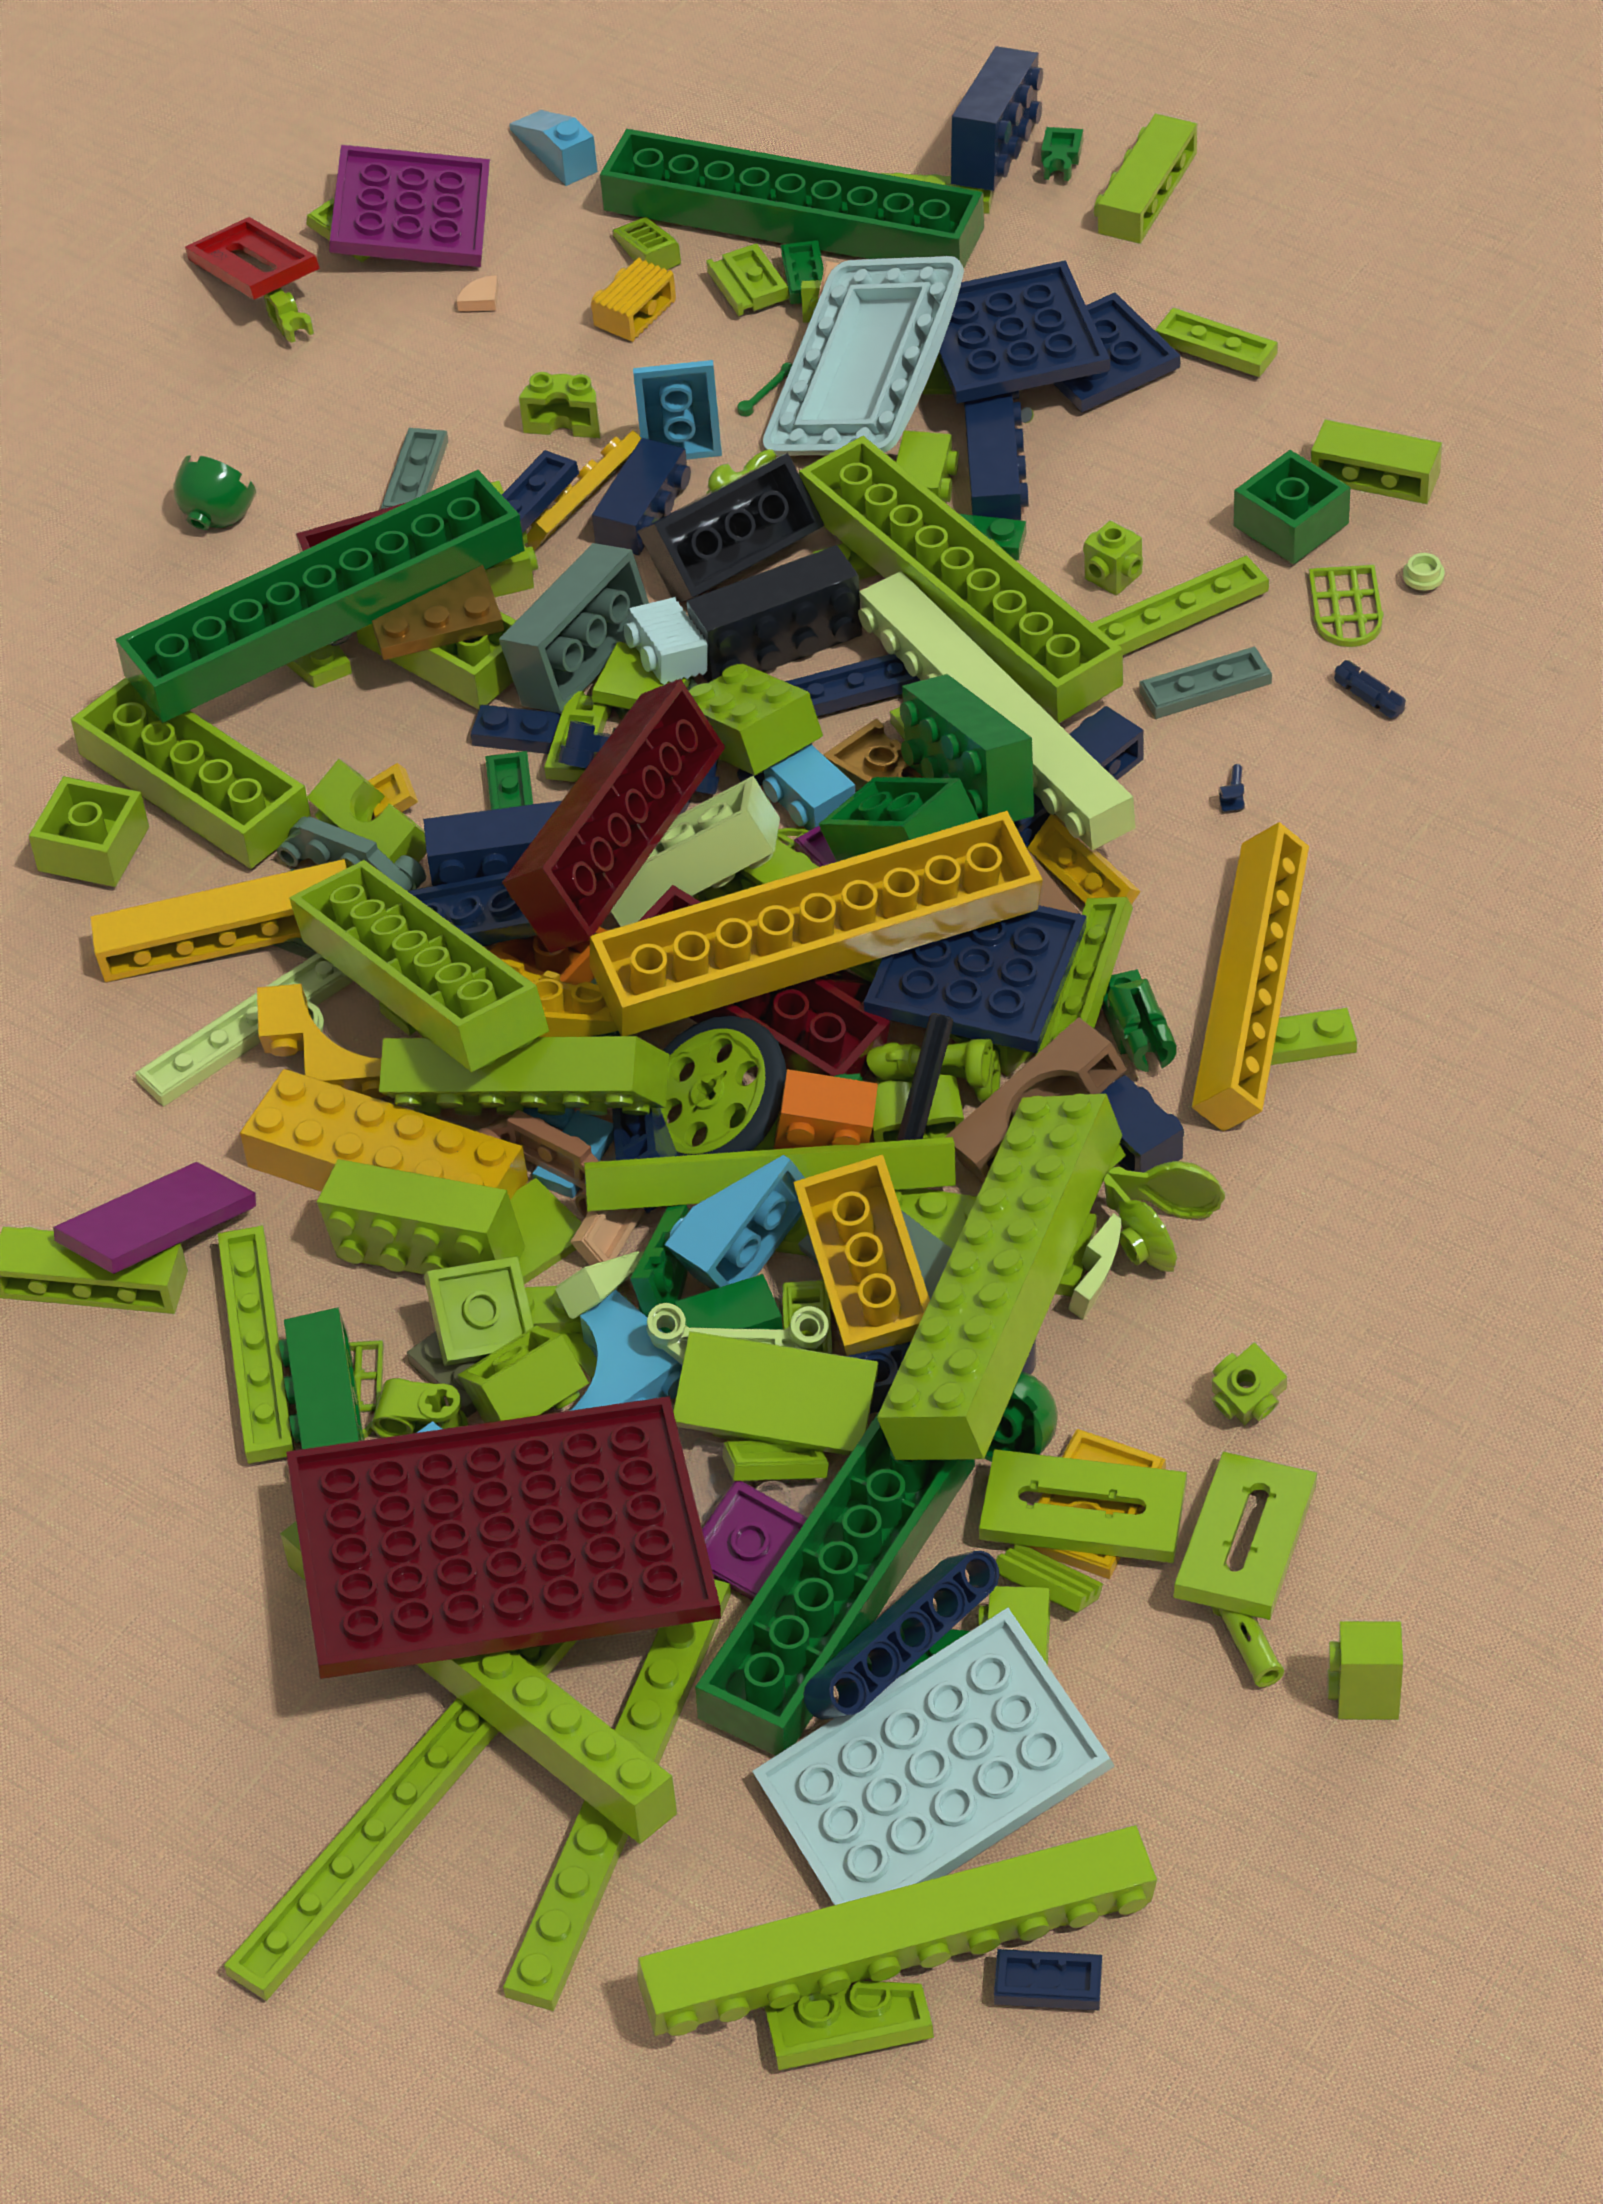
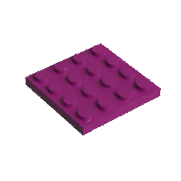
M341 145L329 253L481 267L490 159Z

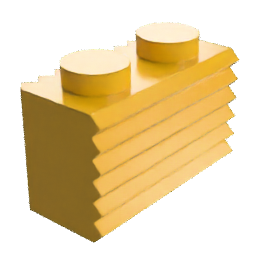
M640 257L627 268H621L615 275L614 280L604 290H598L592 298L591 309L594 326L634 342L635 337H639V334L643 333L649 324L652 325L653 320H657L658 315L661 316L662 311H666V308L670 307L671 302H675L676 292L672 271H667L664 267L661 269L659 265L654 266L652 262L642 261Z

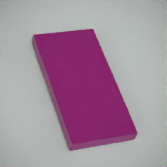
M196 1161L54 1226V1241L115 1274L256 1207V1194L254 1191Z

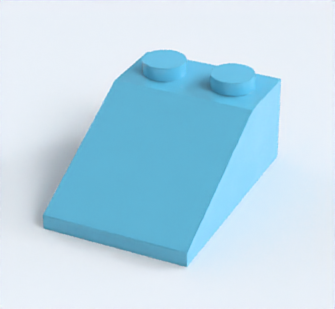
M713 360L633 368L641 438L685 448L686 460L722 456Z
M782 1155L693 1206L684 1218L675 1223L665 1246L695 1279L712 1290L757 1276L802 1215L793 1182L805 1177L791 1159Z

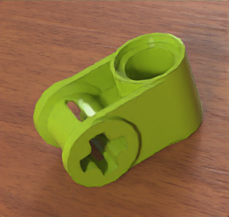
M392 1378L386 1380L383 1384L372 1420V1429L384 1438L417 1433L432 1421L437 1425L440 1423L442 1429L467 1426L468 1420L465 1413L460 1410V1394L452 1385L413 1382L401 1378ZM444 1396L447 1397L449 1406H446Z

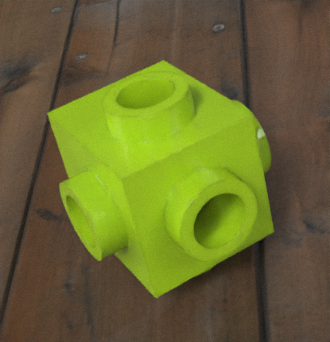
M1110 520L1097 532L1091 533L1084 542L1085 579L1117 596L1142 574V537L1133 531Z
M1254 1342L1238 1357L1231 1353L1214 1368L1213 1374L1215 1377L1212 1379V1392L1215 1395L1211 1400L1229 1420L1236 1416L1244 1426L1254 1417L1261 1421L1278 1406L1279 1400L1277 1397L1287 1389V1375Z

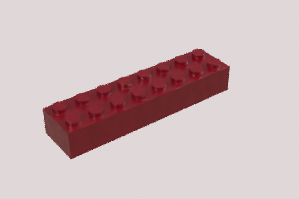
M681 679L644 692L639 696L502 881L510 897L516 902L533 927L534 932L542 940L550 953L590 940V936L596 933L726 748Z

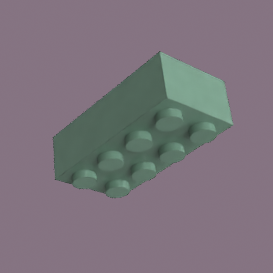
M592 543L499 638L522 706L561 714L565 704L578 691H583L604 669L617 642L626 643L623 628L628 623V609L649 603L631 549Z

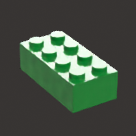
M948 674L902 686L903 703L900 704V717L904 724V741L901 744V753L908 766L924 778H960L979 819L1008 811L1013 822L1034 816L1031 736Z

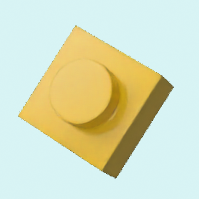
M399 763L394 764L368 780L385 795L383 800L373 810L376 818L389 803L401 812L418 803L408 773Z

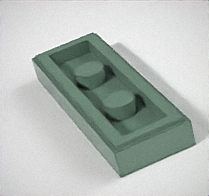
M408 428L381 509L409 502L432 491L448 444L447 431Z
M1254 646L1139 681V692L1155 719L1272 684V673Z

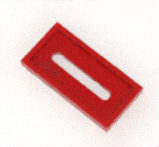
M247 217L185 246L189 261L253 300L320 269L315 254L251 217ZM244 250L245 253L265 265L271 266L274 270L263 272L231 253V251Z

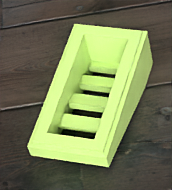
M637 1251L586 1266L558 1284L555 1290L568 1316L572 1319L579 1317L582 1313L587 1312L602 1302L633 1274L643 1252Z

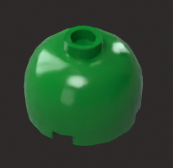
M191 455L186 456L177 471L173 488L176 503L180 510L188 516L187 522L198 529L208 530L209 527L223 528L232 526L239 521L255 497L256 489L254 484L250 481L248 487H246L239 481L242 473L223 462L205 456H200L197 462H190Z
M1024 1371L1021 1372L985 1456L986 1460L992 1462L994 1449L1041 1455L1055 1436L1058 1420L1055 1399L1048 1388L1035 1376Z

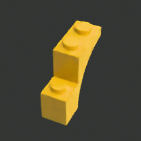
M302 984L257 987L258 1032L265 1054L272 1053L275 1056L287 1057L304 1050L306 1076L373 1098L387 1096L379 1092L381 1058H371L350 1052L326 1037L309 1015L307 999Z

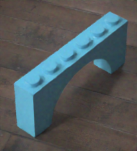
M614 1290L602 1302L580 1315L583 1340L594 1353L597 1359V1366L590 1386L571 1410L670 1396V1399L676 1398L683 1365L666 1351L653 1345L647 1333V1317L617 1290ZM432 1421L417 1433L440 1430L442 1428Z

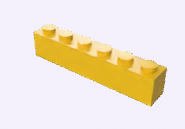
M345 859L90 916L94 952L104 981L110 982L302 938L289 897L347 869Z

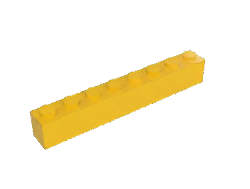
M1281 822L1246 840L1241 845L1192 1102V1108L1223 1132L1263 1111L1309 852V845Z

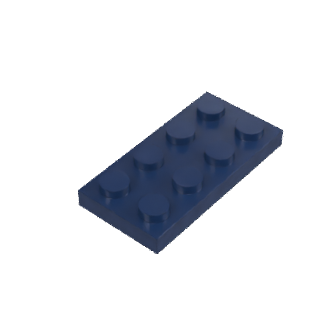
M509 872L408 891L482 946L536 936L533 927L516 902L510 897L509 892L502 883Z

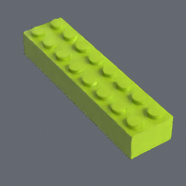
M362 860L289 897L304 943L469 1071L473 1072L477 1069L486 1068L493 1064L496 1059L517 1048L528 1046L534 1039L549 1032L538 989L534 983L367 861Z

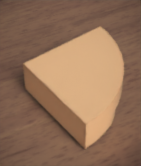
M497 275L479 278L465 286L457 298L458 312L495 311L499 287Z

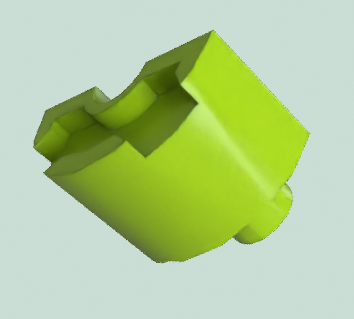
M538 372L530 377V384L523 389L519 396L523 433L551 435L556 429L567 428L573 432V437L600 438L597 397L592 387L591 379L583 374L574 376L568 374L551 375L547 372Z

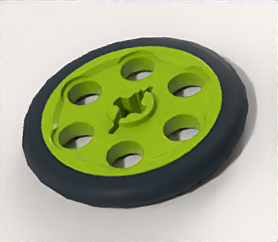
M736 1016L713 1017L696 1023L677 1035L662 1050L669 1054L666 1108L660 1109L678 1156L753 1151L774 1125L781 1108L786 1078V1063L778 1041L766 1027L756 1021ZM732 1043L730 1056L725 1061L717 1063L719 1050L723 1046ZM694 1062L695 1068L692 1075L687 1080L680 1082L679 1076L683 1067ZM757 1066L758 1074L755 1080L749 1085L743 1086L742 1079L746 1071L751 1067ZM714 1090L716 1095L713 1099H710L709 1094ZM677 1104H682V1112L679 1118L672 1123H667V1116L671 1108ZM745 1108L746 1115L743 1122L737 1127L730 1128V1120L737 1110ZM707 1127L706 1139L702 1144L693 1147L692 1140L695 1133L699 1129Z

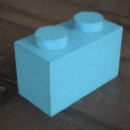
M812 744L805 746L764 770L765 780H763L762 785L768 798L772 802L780 803L789 812L792 820L798 826H804L809 831L819 826L818 824L856 793L855 784Z

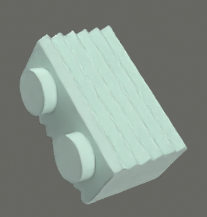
M676 597L628 609V623L623 628L624 637L630 648L636 647L639 651L642 665L647 672L653 671L664 685L668 681L682 680L683 677L688 679L691 675L696 677L699 673L702 675L706 673L707 641L703 638V634H700L699 629L697 630L693 621L690 620L689 615L687 616L686 611H683L679 601H676Z

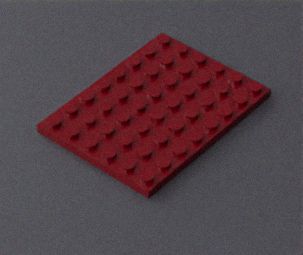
M670 1396L286 1452L320 1679L721 1619L720 1601Z

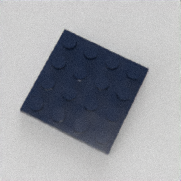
M1066 260L961 282L955 307L937 355L957 404L1110 371V357Z
M1038 905V910L883 957L864 1000V1012L923 1028L927 1027L929 1016L932 1013H938L953 1018L954 1023L951 1030L953 1035L971 1039H991L993 1044L1038 1053L1085 932L1087 916Z

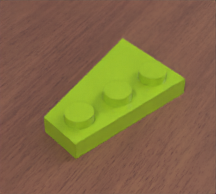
M860 1980L853 1987L849 1986L847 1989L836 1994L824 1995L821 1992L802 1996L796 2003L784 2008H772L770 2005L764 2007L778 2070L934 2038L933 2024L922 1984Z

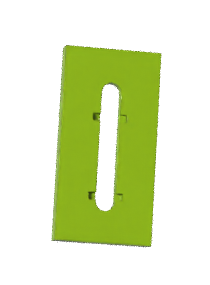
M994 1449L979 1525V1540L1174 1563L1187 1485V1472ZM1025 1491L1139 1504L1145 1507L1146 1510L1137 1515L1113 1512V1515L1106 1514V1511L1042 1503L1027 1505V1502L1022 1501L1019 1495Z
M1222 1452L1176 1578L1173 1598L1271 1620L1316 1488L1317 1472ZM1254 1490L1266 1491L1269 1494V1498H1267L1244 1567L1239 1571H1230L1225 1568V1564L1249 1496Z

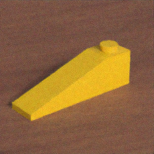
M501 959L537 986L549 1032L539 1037H591L618 1031L598 985L589 982L572 985L562 982L558 973L547 970L541 976L525 971L524 963Z

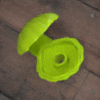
M1172 1161L1157 1165L1144 1173L1127 1171L1122 1167H1113L1104 1177L1106 1204L1110 1209L1115 1210L1121 1218L1123 1231L1120 1232L1119 1241L1124 1252L1136 1265L1146 1261L1152 1267L1166 1272H1174V1267L1176 1266L1177 1255L1174 1244L1165 1225L1153 1208L1147 1205L1146 1202L1139 1200L1150 1201L1167 1214L1181 1219L1208 1218L1214 1211L1221 1208V1203L1225 1200V1192L1216 1177L1208 1170L1194 1163Z

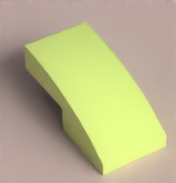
M1114 1213L1088 1243L1081 1261L1084 1269L1089 1273L1074 1289L1068 1310L1082 1320L1098 1299L1117 1251L1121 1232V1218Z

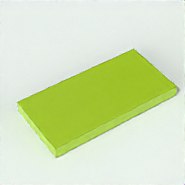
M689 1331L673 1411L676 1424L680 1428L850 1456L867 1430L878 1362Z

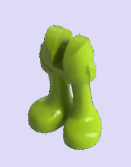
M975 1039L965 1043L947 1045L940 1074L967 1079L969 1085L974 1087L977 1099L983 1103L1000 1088L1001 1071L998 1051L993 1049L991 1039ZM890 1042L883 1046L872 1048L867 1055L866 1061L879 1084L889 1080L912 1083L921 1048L915 1044L899 1045L898 1043Z

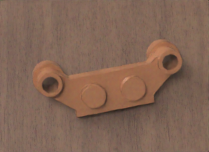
M517 1110L511 1117L499 1115L487 1128H480L477 1131L523 1146L525 1160L582 1188L583 1191L576 1197L575 1203L579 1212L586 1217L588 1212L584 1163L599 1162L592 1154L591 1146L587 1145L580 1138L570 1136L550 1126L544 1120L534 1118L520 1110Z

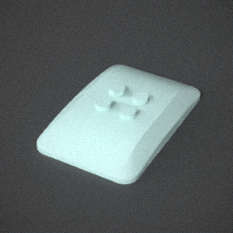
M940 256L848 260L838 264L827 278L763 437L764 447L767 450L772 449L776 456L786 453L789 456L828 455L855 439L865 436L884 453L891 450L900 439L916 408L941 348L963 279L964 268L961 262L956 257Z

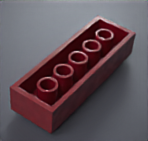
M672 885L639 921L702 902ZM821 977L689 1017L697 1023L713 1017L736 1016L756 1021L766 1027L778 1041L785 1059L786 1073L787 1069L827 1076L860 1073L861 1078L870 1070L866 1061L869 1051L872 1048L883 1046L887 1043L891 1022L886 1018L864 1012V1004Z

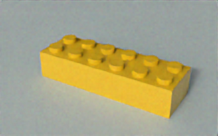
M287 1069L281 1071L240 1131L249 1168L321 1192L338 1159L507 1190L510 1200L515 1192L528 1182L523 1146Z

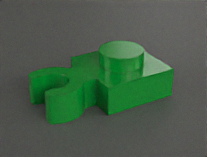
M1046 127L1041 148V162H1043V177L1045 180H1049L1050 174L1053 171L1064 172V181L1071 179L1072 164L1079 165L1083 146V129Z

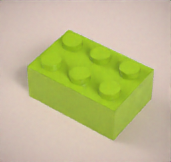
M745 664L730 666L723 671L722 676L709 683L696 685L689 690L726 747L719 756V759L753 775L762 772L823 737L808 691Z

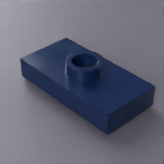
M997 1949L994 2005L1100 2011L1102 1955Z

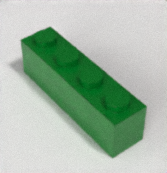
M339 1307L284 1319L286 1339L279 1340V1348L284 1367L291 1368L292 1376L284 1377V1384L289 1404H296L297 1414L289 1416L295 1443L301 1442L302 1449L364 1441L349 1335Z

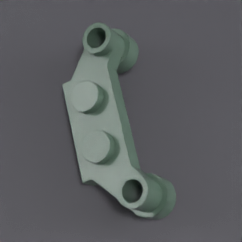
M310 816L301 817L289 830L290 836L277 848V853L281 860L292 867L297 866L302 860L307 858L312 859L318 864L345 859L347 868L365 860L406 891L418 889L426 880L425 870L415 859L402 855L393 863L378 849L376 842Z

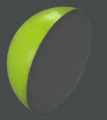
M1025 407L1021 410L1022 422H1030L1034 417V413L1031 408Z

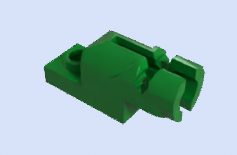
M1138 969L1111 975L1102 1003V1009L1120 1055L1127 1054L1137 1069L1149 1072V1065L1144 1054L1153 1052L1161 1068L1166 1067L1174 1060L1177 1054V1045L1167 1025L1164 1013L1156 1001L1148 979H1142Z

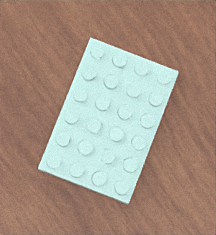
M1006 1608L898 1677L859 1713L834 1718L752 1772L834 1905L946 1876L1115 1766L1010 1609Z

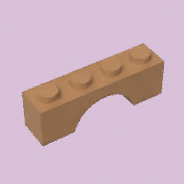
M1078 1017L965 1120L959 1123L946 1137H953L955 1155L961 1164L984 1183L1022 1098L1032 1096H1065L1080 1093L1100 1094L1127 1069L1112 1043Z

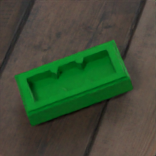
M818 240L780 245L790 304L802 303V281L822 280L824 267Z

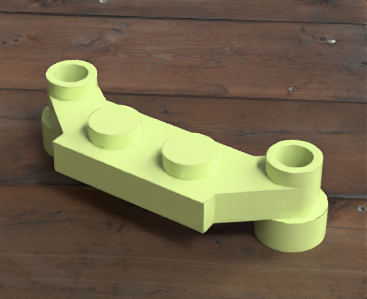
M662 1303L655 1306L647 1318V1333L653 1345L666 1351L681 1365H683L689 1331L814 1351L825 1340L829 1327L825 1313L812 1306L798 1309L791 1318L790 1326L785 1330L689 1328L685 1325L686 1321L682 1310L670 1303ZM661 1327H667L671 1329L672 1332L662 1333L658 1329ZM808 1330L811 1331L814 1335L805 1336L801 1333V1331Z

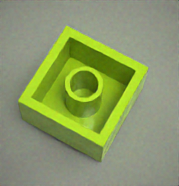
M63 776L29 834L38 871L116 887L149 829L142 794L139 791Z
M534 1326L457 1375L484 1423L537 1416L553 1406L555 1409L563 1408L580 1396L579 1389L589 1384L562 1334L539 1326Z

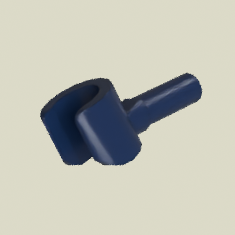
M1240 764L1232 766L1230 785L1219 787V801L1222 812L1245 808L1243 799L1244 784L1241 783L1243 767Z

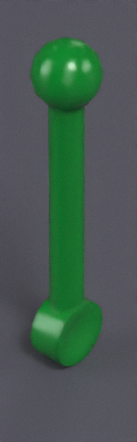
M784 363L781 366L780 372L750 400L739 402L737 406L739 415L743 417L752 415L754 412L753 407L785 377H788L792 363Z

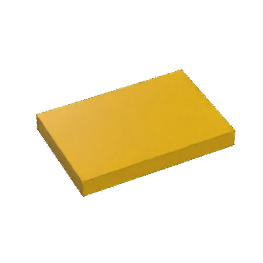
M1076 1429L1062 1456L1063 1458L1166 1469L1165 1458L1080 1429ZM1043 1493L1038 1502L1101 1510L1113 1515V1512L1137 1515L1145 1511V1507L1139 1504ZM1027 1546L1058 1562L1107 1579L1111 1578L1121 1558L1118 1556Z

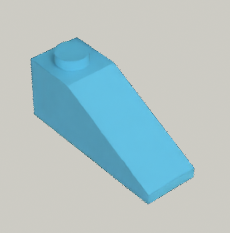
M539 110L509 124L510 130L565 186L598 172L594 136L575 117Z

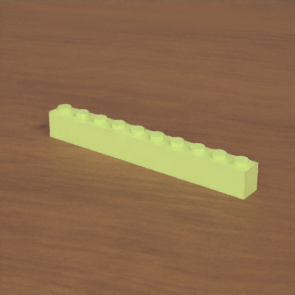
M902 571L859 591L861 610L858 611L862 626L867 632H873L881 640L889 654H895L904 663L906 670L911 676H917L922 681L944 674L950 675L1032 737L1033 792L1041 799L1045 809L1050 814H1056L1065 823L1069 833L1074 838H1080L1091 850H1094L1136 828L1133 796Z

